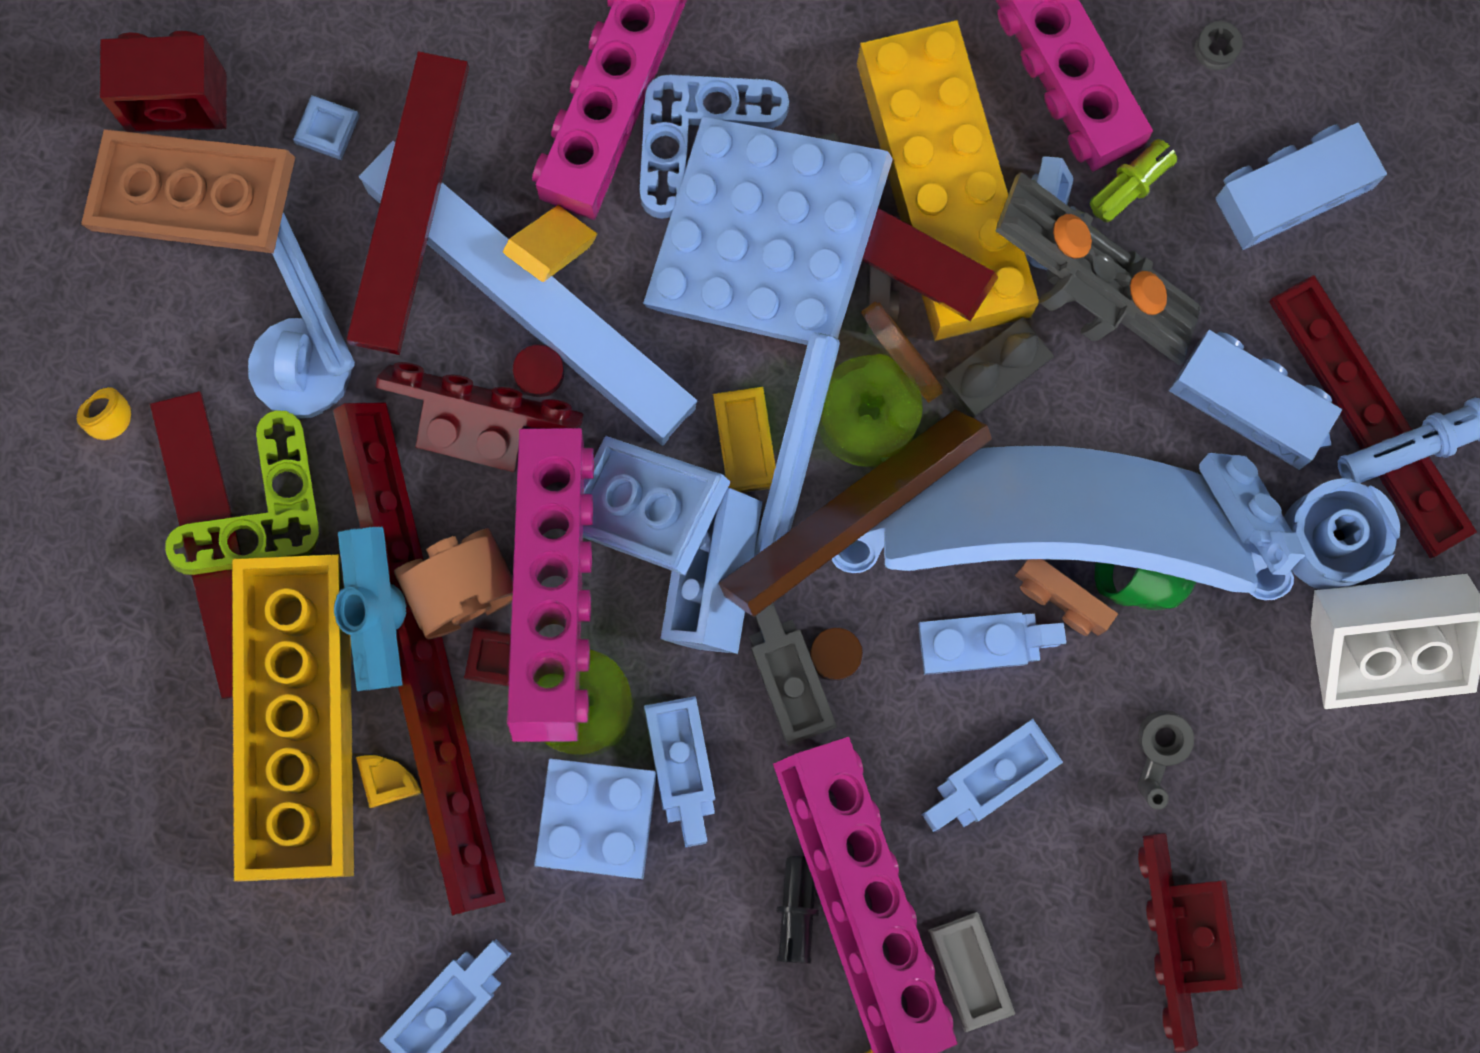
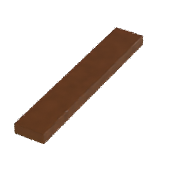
M956 409L720 581L718 584L724 597L751 616H756L881 521L992 439L988 426Z

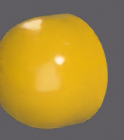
M102 388L79 407L76 420L78 425L90 436L99 440H110L118 437L127 429L131 420V409L127 400L115 388ZM100 398L109 399L107 406L101 413L94 417H89V407L93 401Z

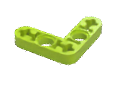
M280 410L269 412L260 419L257 425L256 439L268 513L190 523L175 528L166 540L165 552L170 565L176 571L187 575L203 574L232 569V559L308 556L314 551L318 543L319 526L304 432L300 421L294 414ZM283 424L286 432L294 431L295 435L288 437L286 441L288 459L298 454L300 461H278L275 440L265 438V436L273 434L274 425ZM267 460H277L278 462L268 465ZM283 472L297 474L303 483L300 493L291 498L279 496L272 487V483L277 475ZM298 522L301 530H309L311 535L303 537L301 546H292V542L288 538L274 540L276 551L266 552L267 537L263 525L272 524V535H278L288 532L289 523ZM238 529H249L257 535L258 546L251 554L237 555L228 547L227 543L230 534ZM220 532L219 547L223 559L213 560V549L197 552V560L193 562H186L184 554H175V549L183 547L184 538L194 537L196 545L212 544V538L209 533Z

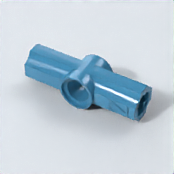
M368 527L338 532L344 589L336 597L334 615L340 629L346 634H350L357 691L403 686L396 629L404 622L406 602L400 589L390 585L384 528Z

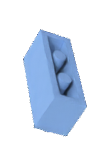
M1359 122L1342 130L1338 124L1330 126L1311 139L1313 144L1298 151L1295 145L1285 147L1267 159L1268 165L1253 171L1250 165L1231 173L1223 180L1225 186L1215 199L1243 250L1374 189L1387 175Z
M1208 330L1197 343L1169 391L1298 470L1310 463L1343 409L1331 403L1332 398L1320 388L1312 385L1303 386L1287 376L1288 372L1280 364L1265 358L1259 360L1244 351L1243 344L1235 337L1227 333L1218 332L1216 334ZM1278 444L1293 453L1281 455Z
M727 488L686 575L674 571L671 573L661 640L692 649L738 654L745 611L724 597L718 583L754 557L763 501Z

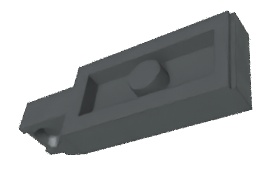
M770 604L754 616L760 632L749 635V639L752 645L753 657L787 746L835 729L837 726L800 629H796L793 619L781 623L774 604Z

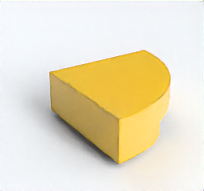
M377 755L356 757L370 808L422 793L413 774L397 761Z

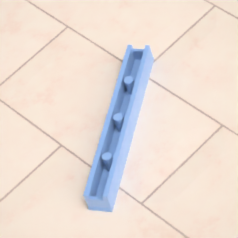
M394 141L359 176L367 193L379 203L381 202L395 146ZM441 183L427 245L540 342L557 352L561 360L663 446L681 423L696 410L697 400L554 277L551 276L545 282H541L503 253V250L509 239L444 183Z

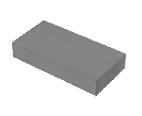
M978 912L928 929L964 1032H969L1015 1015Z

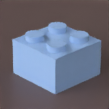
M549 758L535 866L644 879L656 772Z

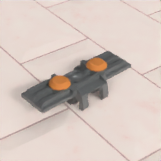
M1022 172L1016 175L995 231L1048 269L1045 276L1055 286L1040 297L1039 303L1048 310L1054 311L1068 302L1076 301L1097 316L1091 322L1086 323L1081 329V334L1094 342L1103 338L1122 323L1176 364L1184 363L1202 307L1152 269L1153 262L1147 257L1142 258L1135 251L1126 252L1091 225L1093 217L1087 212L1083 213L1075 206H1067Z

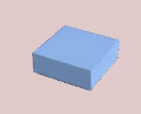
M311 95L293 141L297 145L342 160L360 115L358 111Z

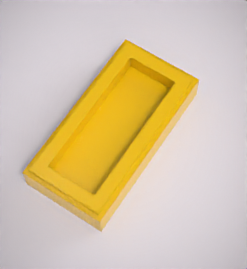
M557 205L509 238L503 253L535 278L545 282L585 252L598 234Z
M757 387L713 394L725 477L731 481L728 488L741 493L770 489L776 465L764 388Z

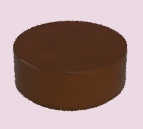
M830 628L821 632L815 638L810 650V657L816 672L820 676L833 681L844 680L853 675L860 666L863 655L862 646L858 638L852 632L843 628Z

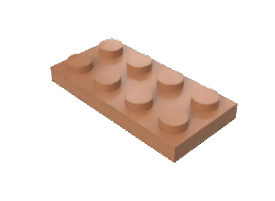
M104 129L81 225L95 232L274 254L295 156L285 149Z

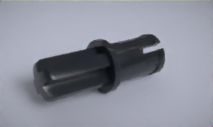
M805 856L788 857L785 864L783 905L777 907V913H782L779 955H777V961L811 964L812 961L810 956L813 916H819V910L814 909L815 884Z

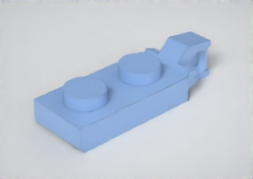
M1208 453L1199 464V470L1240 540L1244 544H1254L1272 574L1288 575L1292 568L1306 554L1297 534L1292 532L1281 514L1280 505L1271 497L1258 476L1256 466L1247 456Z
M1022 612L919 622L918 624L924 675L1027 665L1028 662L1040 660L1039 648L1057 647L1061 644H1066L1064 623L1036 625L1035 614L1022 615Z
M696 696L645 705L644 713L663 811H666L667 822L680 821L685 847L706 844L707 836L703 816L715 814L713 806L715 794Z
M1031 719L947 777V781L937 787L944 799L921 815L933 832L939 830L956 817L962 826L966 827L973 821L978 822L1062 764L1063 761L1035 721Z
M493 940L476 959L468 951H465L458 960L454 959L379 1041L392 1053H442L494 997L493 993L501 983L493 974L511 953L498 940Z

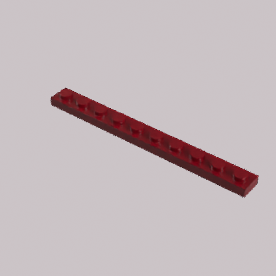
M344 403L335 408L333 413L360 528H384L390 585L396 586L402 592L394 575V570L413 560L422 559L424 561L387 405L386 403ZM405 598L406 616L402 625L396 629L403 686H398L449 906L453 916L506 901L443 638L440 636L426 639Z

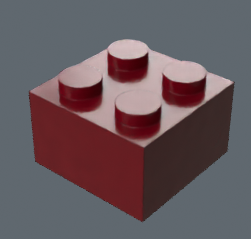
M175 31L170 33L169 37H147L140 33L128 32L120 34L118 38L100 39V98L126 132L227 129L226 71L204 35H198L190 31Z

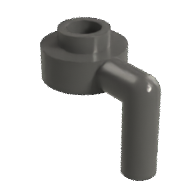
M1168 710L1156 711L1147 716L1141 723L1138 731L1139 745L1147 755V760L1137 787L1140 794L1153 809H1162L1169 801L1168 794L1160 785L1166 767L1184 761L1190 755L1194 746V733L1191 726L1182 716ZM1163 727L1171 728L1173 735L1170 742L1163 745L1156 743V732Z

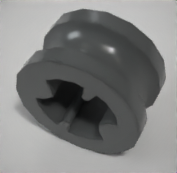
M1223 21L1212 22L1204 27L1196 40L1194 47L1196 58L1208 69H1226L1233 64L1242 50V36L1238 29L1230 23ZM1211 36H1214L1215 41H1218L1219 37L1227 40L1229 43L1225 49L1227 55H1223L1222 50L1215 55L1208 49L1212 43Z

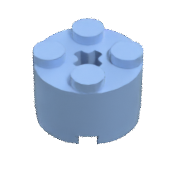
M1334 479L1321 484L1298 499L1284 516L1292 532L1297 534L1306 554L1292 568V572L1303 582L1315 589L1354 586L1374 577L1390 564L1394 557L1393 553L1396 548L1397 539L1400 538V522L1391 501L1385 494L1373 486H1366L1354 482L1352 479ZM1340 529L1345 538L1338 541L1333 531Z

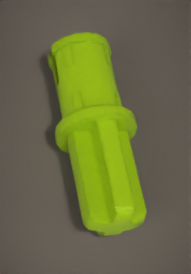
M1155 139L1129 165L1122 164L1116 170L1117 176L1090 200L1089 204L1093 215L1105 223L1111 222L1136 198L1146 197L1149 193V186L1177 163V156L1174 150L1156 161V158L1169 145L1163 140Z

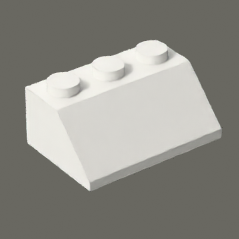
M1468 574L1314 590L1311 631L1324 709L1477 692L1480 676V593Z

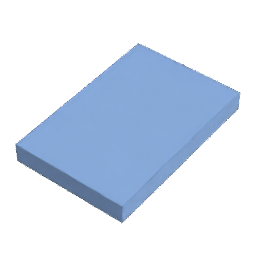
M605 436L594 457V479H584V494H592L593 525H583V538L686 575L731 481L720 473Z

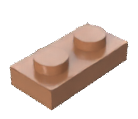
M1026 559L1014 575L1023 581L1020 589L1025 595L1041 605H1046L1048 601L1052 602L1065 612L1062 620L1073 630L1084 636H1088L1091 631L1097 636L1108 630L1118 615L1117 612L1043 559Z

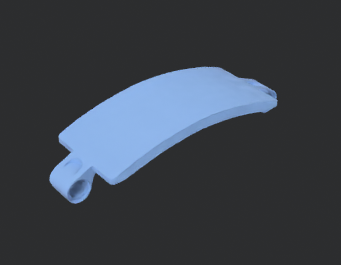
M1065 446L980 448L832 558L837 568L849 573H862L869 570L876 563L883 547L885 566L889 569L907 571L997 560H1082L1156 571L1231 592L1250 593L1255 598L1262 600H1275L1283 597L1291 590L1294 584L1292 570L1288 575L1272 574L1254 544L1242 543L1203 475L1145 458Z

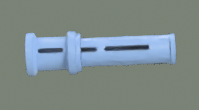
M1474 397L1464 403L1463 408L1445 415L1437 412L1426 417L1421 427L1386 439L1352 454L1339 457L1337 463L1341 477L1362 483L1431 455L1447 458L1454 455L1458 447L1476 440L1480 442V398Z

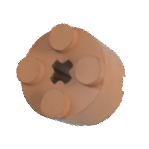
M489 528L479 530L467 536L461 541L462 544L458 543L455 536L441 540L427 548L426 551L430 558L425 561L416 559L394 570V575L426 639H433L461 629L460 624L484 613L488 616L512 603L513 577Z

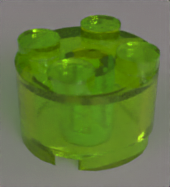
M885 354L858 356L843 362L832 372L818 425V432L823 443L835 457L845 462L865 467L879 466L889 457L903 450L912 441L922 418L923 404L920 389L908 370ZM865 403L869 409L874 407L879 409L876 420H873L869 414L859 415L862 404Z
M591 649L589 672H580L579 690H588L589 699L594 700V706H589L588 722H578V741H543L556 752L574 758L594 757L603 754L615 746L628 730L634 711L632 691L621 668L606 655ZM547 674L539 679L537 685L543 688H552L559 685L563 677L558 674Z

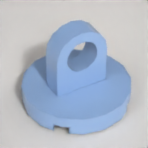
M289 318L270 326L256 340L248 358V377L256 396L272 411H287L294 414L297 418H313L324 413L323 411L329 409L333 404L335 405L344 396L351 379V370L340 376L329 374L303 318Z

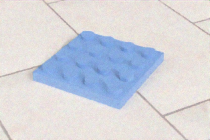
M702 116L643 304L650 309L805 345H808L812 333H822L838 339L893 160L892 156L885 150Z

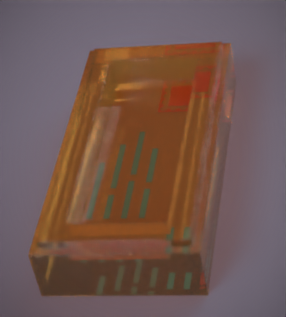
M875 301L862 310L861 313L876 338L926 401L929 403L942 394L941 389L943 387L930 366L881 303L877 304Z

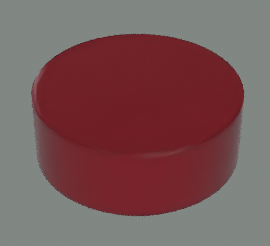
M531 345L524 348L516 356L513 363V376L516 384L525 394L533 397H545L554 393L561 386L564 379V366L559 354L552 348L545 345Z

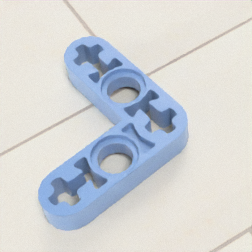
M663 75L652 80L646 90L640 173V198L644 210L656 218L671 217L687 167L689 125L700 126L703 116L767 129L775 128L785 120L788 113L789 99L784 87L775 81L762 79ZM665 89L673 90L674 98L682 99L672 104V123L662 122L661 101L654 100V98L662 97ZM712 92H722L731 100V106L722 114H713L705 109L703 100ZM738 92H746L745 102L748 103L761 102L762 95L764 94L772 95V102L780 104V106L773 107L771 115L761 114L760 106L745 105V115H737L739 109ZM652 120H655V121H657V122H660V123H656V124L651 125V121H652ZM680 121L682 122V125H681V126H678V125H676V124H673V123H677V122H680ZM662 136L672 137L679 144V151L669 159L658 158L651 151V145L655 139ZM649 167L657 169L656 171L648 172ZM679 169V173L676 174L670 170ZM658 170L668 171V190L671 193H677L676 196L667 198L666 205H658L656 197L648 195L649 192H655L658 189Z

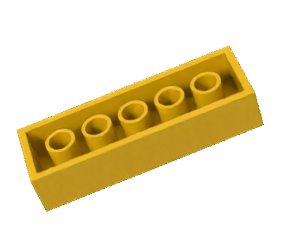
M958 20L861 43L857 67L880 149L888 151L893 158L888 177L900 220L993 270L998 276V279L971 321L922 295L934 341L1018 321L1022 317L1024 319L1030 318L1039 304V299L1026 254L995 231L1006 203L1008 192Z
M339 554L232 559L234 881L354 876L350 634H346L340 629L334 615L336 597L344 589L341 556Z

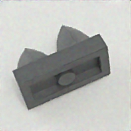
M1022 317L947 373L942 380L972 418H975L1050 362L1054 355Z

